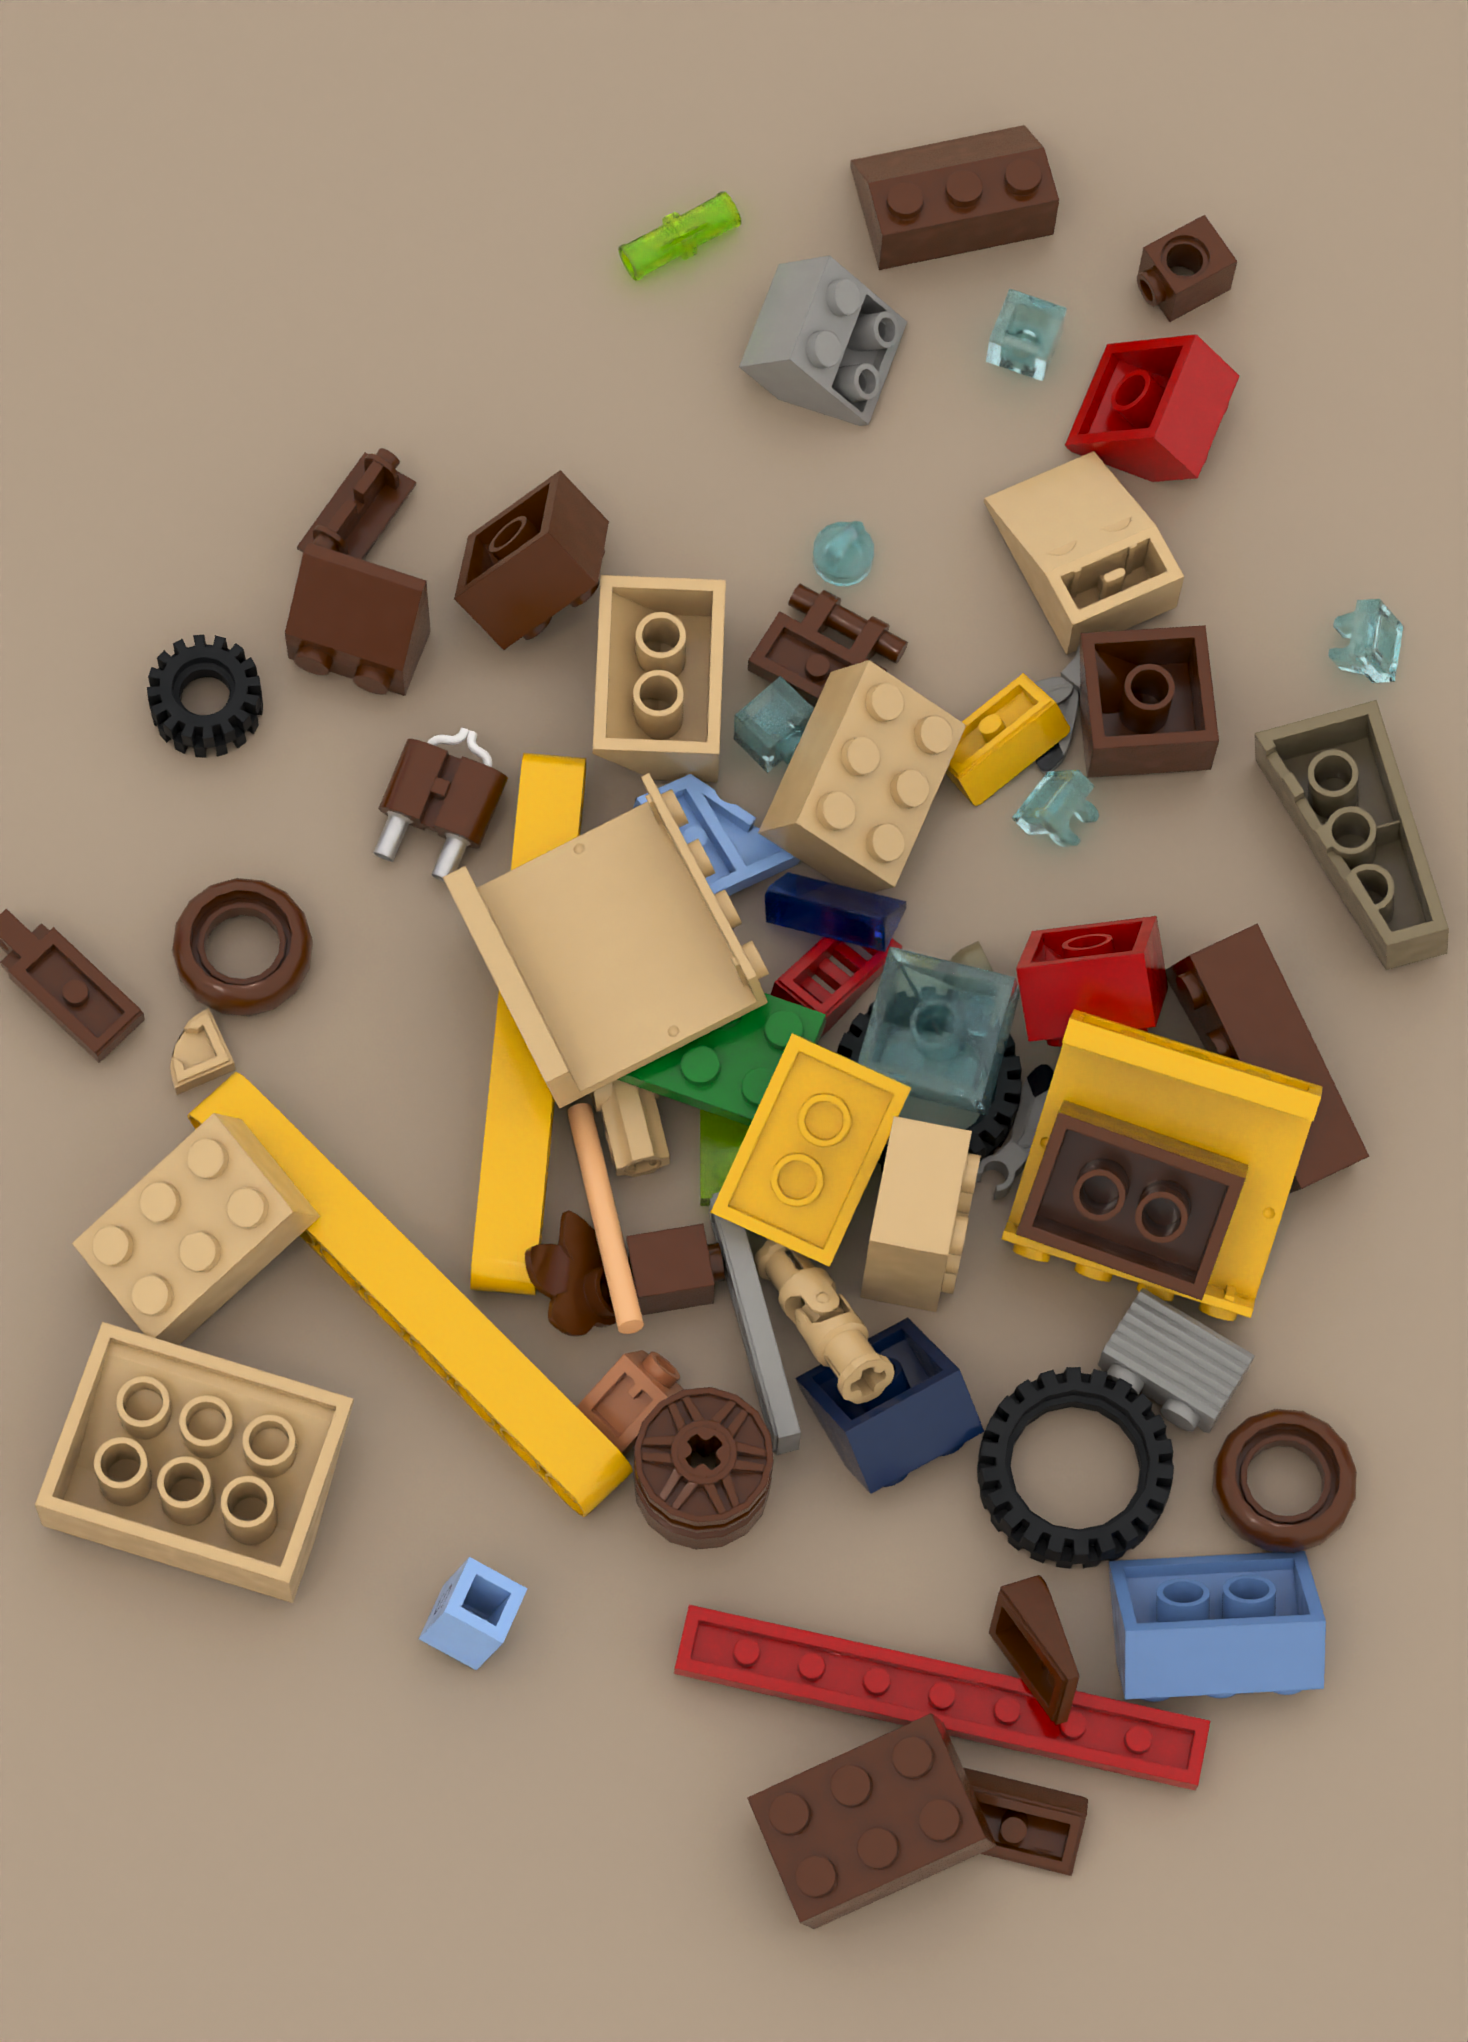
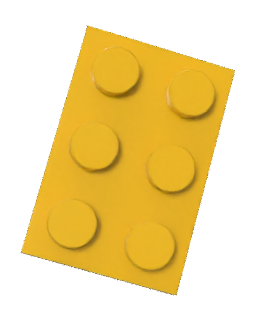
M792 1033L710 1213L830 1267L890 1136L893 1117L899 1116L911 1087Z

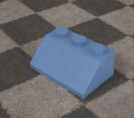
M1305 1551L1296 1553L1271 1552L1109 1561L1116 1663L1125 1700L1142 1699L1149 1702H1160L1170 1697L1202 1695L1213 1698H1228L1240 1693L1259 1692L1292 1695L1302 1690L1324 1689L1326 1619Z

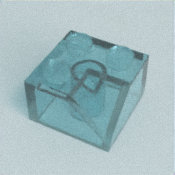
M890 946L858 1063L910 1086L911 1090L908 1096L988 1116L1020 997V989L1016 978Z

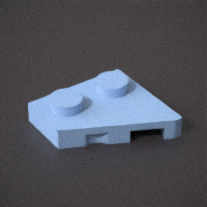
M692 774L658 788L660 794L672 789L689 822L679 828L686 843L688 844L699 839L715 871V874L705 878L713 894L725 889L728 896L798 865L800 861L798 858L758 833L759 828L754 825L756 817L737 804H730L720 799L713 788ZM648 793L637 797L633 808L647 802L645 796Z

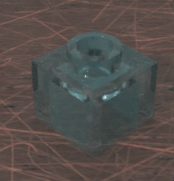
M1009 288L989 339L986 362L1043 381L1063 332L1067 308Z
M780 676L735 714L733 739L768 773L782 760L786 764L790 763L814 708Z

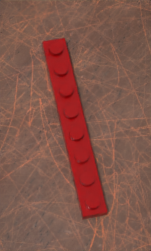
M689 1605L674 1668V1674L900 1725L909 1724L932 1713L944 1723L949 1736L1195 1791L1199 1784L1211 1723L1210 1720L1076 1691L1068 1721L1056 1725L1051 1721L1021 1678L694 1605Z

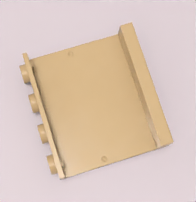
M650 773L641 776L648 793L645 796L647 802L478 888L466 866L443 877L559 1109L768 1003L758 979L768 975L769 972L752 940L740 945L732 929L741 925L742 922L725 889L713 894L705 878L715 874V871L699 839L688 844L686 843L679 828L689 822L672 789L660 794Z

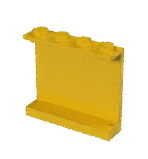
M1074 1009L1068 1021L1062 1041L1063 1045L1011 1213L1001 1239L1014 1243L1012 1250L1016 1254L1028 1259L1048 1262L1051 1255L1075 1262L1074 1270L1077 1273L1095 1280L1110 1282L1113 1275L1138 1282L1137 1291L1140 1292L1144 1288L1164 1301H1173L1175 1294L1200 1302L1198 1309L1201 1312L1218 1319L1234 1321L1237 1314L1251 1318L1255 1298L1307 1135L1320 1103L1323 1087ZM1064 1100L1248 1165L1244 1185L1202 1300L1016 1235L1054 1123Z

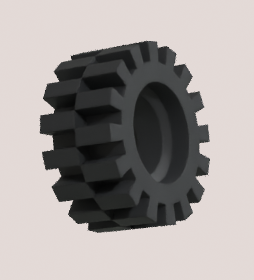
M204 634L193 635L195 646L187 648L183 639L173 643L175 654L170 656L163 650L157 657L159 668L151 667L148 675L150 687H147L149 706L154 725H158L160 736L166 743L173 739L175 750L185 754L188 746L194 747L195 757L206 758V748L216 747L218 757L228 754L226 744L233 741L237 748L245 744V732L249 731L254 734L259 726L257 715H262L263 712L260 677L257 675V668L252 658L250 657L246 660L244 649L237 643L230 650L227 648L226 638L215 635L213 645H207ZM204 677H212L222 681L229 689L230 695L226 705L220 711L210 715H196L188 711L182 704V692L191 681Z

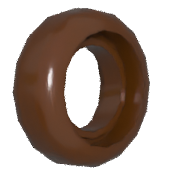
M234 878L210 885L189 901L175 925L172 953L180 981L198 1002L221 1014L252 1016L277 1008L297 992L310 969L313 940L305 913L287 892L263 880ZM240 915L257 917L267 922L278 934L280 941L279 952L272 965L260 975L246 979L230 978L216 971L207 960L205 953L207 940L214 928L226 919Z
M1273 1409L1248 1417L1227 1435L1213 1465L1212 1492L1223 1520L1242 1540L1265 1551L1296 1553L1321 1545L1342 1527L1356 1499L1357 1470L1347 1443L1327 1422L1304 1411ZM1275 1446L1293 1447L1307 1454L1317 1465L1322 1479L1321 1496L1318 1502L1307 1512L1294 1516L1276 1515L1263 1509L1252 1497L1247 1484V1470L1251 1460L1261 1451Z

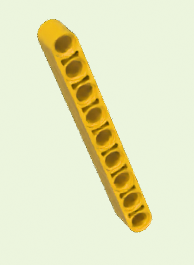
M523 753L511 870L580 836L585 791L586 758ZM500 991L498 993L470 1289L475 1291L536 1295L537 1289L530 1281L526 1270L525 1252L528 1248L542 1242L555 1100Z
M234 1072L187 1115L189 1122L195 1130L213 1113L243 1120L320 1215L299 1236L574 1511L586 1517L633 1472L631 1464L622 1452L245 1077Z

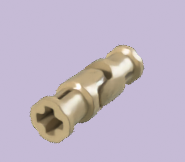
M768 1239L755 1254L754 1262L757 1273L761 1278L772 1282L779 1292L778 1301L780 1307L796 1325L817 1361L823 1366L832 1369L838 1378L837 1387L843 1399L852 1401L854 1404H861L878 1397L893 1380L895 1371L891 1361L886 1356L875 1352L868 1342L869 1333L867 1327L843 1295L836 1293L835 1282L826 1270L816 1267L809 1257ZM786 1251H790L792 1254L788 1256Z

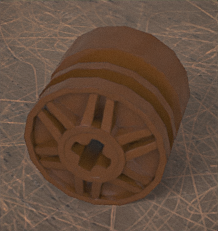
M712 1387L683 1389L660 1401L642 1422L634 1446L636 1503L651 1528L669 1542L695 1550L723 1547L749 1532L763 1515L771 1488V1475L774 1463L771 1434L758 1411L738 1395ZM697 1451L702 1457H707L712 1453L716 1454L715 1468L710 1470L703 1463L693 1468L691 1466L692 1453Z

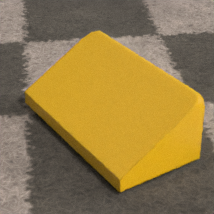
M1022 673L962 721L966 727L945 774L973 805L978 806L1066 737L1070 732V726L1057 703Z

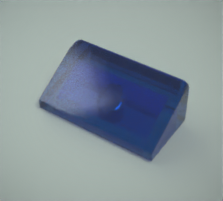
M789 872L772 883L764 895L767 923L883 952L886 951L907 908L906 901Z

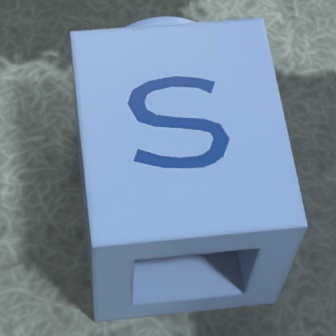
M469 1557L443 1585L419 1640L477 1670L503 1644L528 1588Z

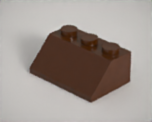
M1025 125L850 161L852 175L879 270L1054 235L1059 206L1058 193L1045 149Z

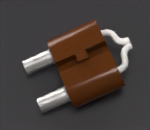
M461 728L459 733L454 736L436 735L429 739L427 743L416 739H407L378 808L388 816V819L373 852L374 855L393 862L408 825L421 830L427 828L435 831L440 837L445 838L446 841L431 875L445 882L443 877L457 870L466 847L480 848L508 777L492 768L491 756L476 743L478 735L476 732ZM467 737L468 748L473 754L482 759L483 764L464 756L460 759L449 755L447 750L439 748L437 745H456Z

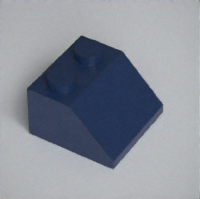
M908 1317L868 1338V1342L875 1352L886 1356L893 1364L895 1371L892 1382L884 1389L882 1394L873 1400L854 1404L852 1401L843 1399L837 1387L838 1378L830 1367L823 1366L822 1364L795 1378L801 1392L844 1465L870 1494L883 1487L893 1486L901 1482L908 1473L939 1456H946L956 1452L965 1442L984 1432L960 1369Z

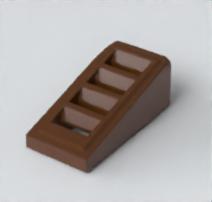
M1040 1575L1001 1586L989 1634L1051 1721L1056 1725L1067 1722L1080 1675L1049 1588Z

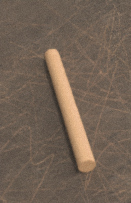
M578 1103L567 1110L568 1120L618 1331L623 1334H632L641 1330L644 1322L592 1106L588 1103Z

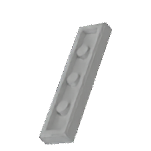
M719 1192L714 1193L712 1198H710L709 1218L715 1240L720 1245L724 1274L765 1425L771 1434L773 1452L776 1451L777 1455L799 1450L801 1431L746 1229L710 1213Z

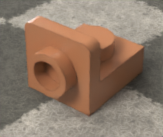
M640 1350L625 1353L577 1405V1408L625 1455L635 1446L641 1424L660 1401L683 1390L677 1383L680 1379V1374L667 1359L656 1352L651 1351L648 1354Z

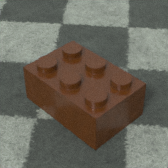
M1064 1100L1054 1123L1016 1235L1202 1300L1244 1185L1248 1165Z
M932 1713L747 1797L799 1922L812 1929L823 1926L997 1846L946 1727Z

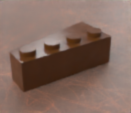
M1258 923L1201 949L1166 969L1167 981L1207 1051L1323 1087L1320 1103L1314 1121L1311 1123L1289 1193L1303 1189L1370 1157Z

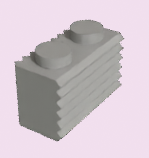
M1142 1288L1105 1345L1098 1366L1103 1371L1108 1372L1107 1379L1117 1383L1119 1378L1132 1384L1131 1392L1138 1396L1142 1392L1147 1398L1154 1399L1157 1404L1162 1405L1160 1410L1162 1415L1177 1427L1192 1432L1198 1426L1203 1432L1210 1433L1247 1374L1255 1355Z

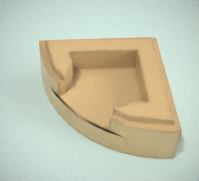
M209 1008L201 1011L188 1021L174 1047L170 1070L177 1095L236 1070L232 1056Z

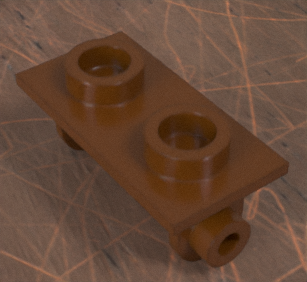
M380 448L376 455L364 452L298 544L297 549L304 552L307 542L363 560L417 485L416 481L396 470L400 461L392 452L384 448Z

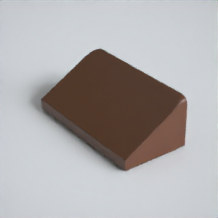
M963 1768L997 1844L996 1847L981 1854L1072 1876L1087 1816V1798Z

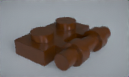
M800 583L792 593L788 605L806 614V616L800 623L779 611L749 658L748 671L815 707L830 672L868 661L876 653L894 663H898L907 648L908 642L889 632V624L874 616L867 620L841 606V598L826 590L819 594ZM829 627L850 638L854 643L848 649L821 633Z

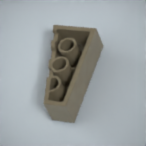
M1377 700L1255 733L1256 762L1384 968L1389 970L1447 954L1448 924Z

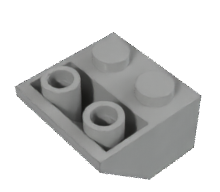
M830 255L782 263L777 267L739 368L778 400L858 426L869 425L907 321Z

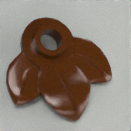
M568 1210L562 1213L558 1245L538 1244L528 1248L525 1252V1265L532 1284L540 1293L551 1299L548 1308L549 1322L560 1332L568 1336L577 1337L587 1334L593 1326L603 1328L615 1324L616 1318L595 1230L579 1215Z

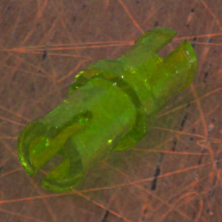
M725 191L716 194L714 198L682 215L673 212L662 218L663 225L628 244L619 246L618 252L629 275L635 281H638L644 275L678 257L687 260L696 255L698 246L734 227L740 226L741 217L731 197Z

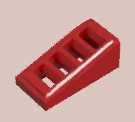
M854 908L774 982L771 995L826 1014V1024L821 1034L822 1037L901 953L903 946ZM851 938L873 957L868 961L865 960L844 942ZM833 956L854 974L850 977L829 960L830 957ZM814 975H817L827 985L834 989L835 992L831 994L819 983H817L814 979H812V977Z

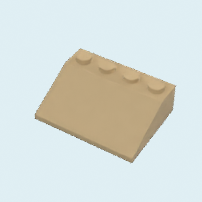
M102 1322L35 1503L41 1524L47 1528L293 1603L316 1538L354 1400L341 1394Z

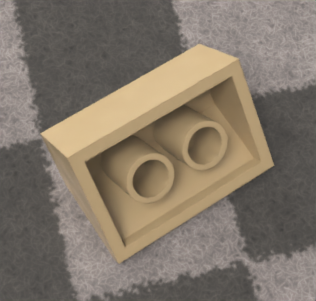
M600 575L593 729L594 755L642 775L650 773L654 780L675 781L692 774L702 782L718 783L726 580Z

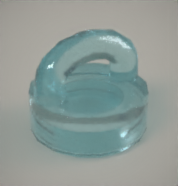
M861 521L836 522L827 525L818 533L813 546V565L817 574L824 581L835 586H850L859 583L868 576L873 566L874 543L870 534L865 531L864 524Z

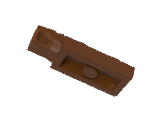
M7 909L0 914V947L8 954L0 961L2 968L25 994L98 1063L145 1020L141 1009L54 927L49 930L41 923L31 932Z

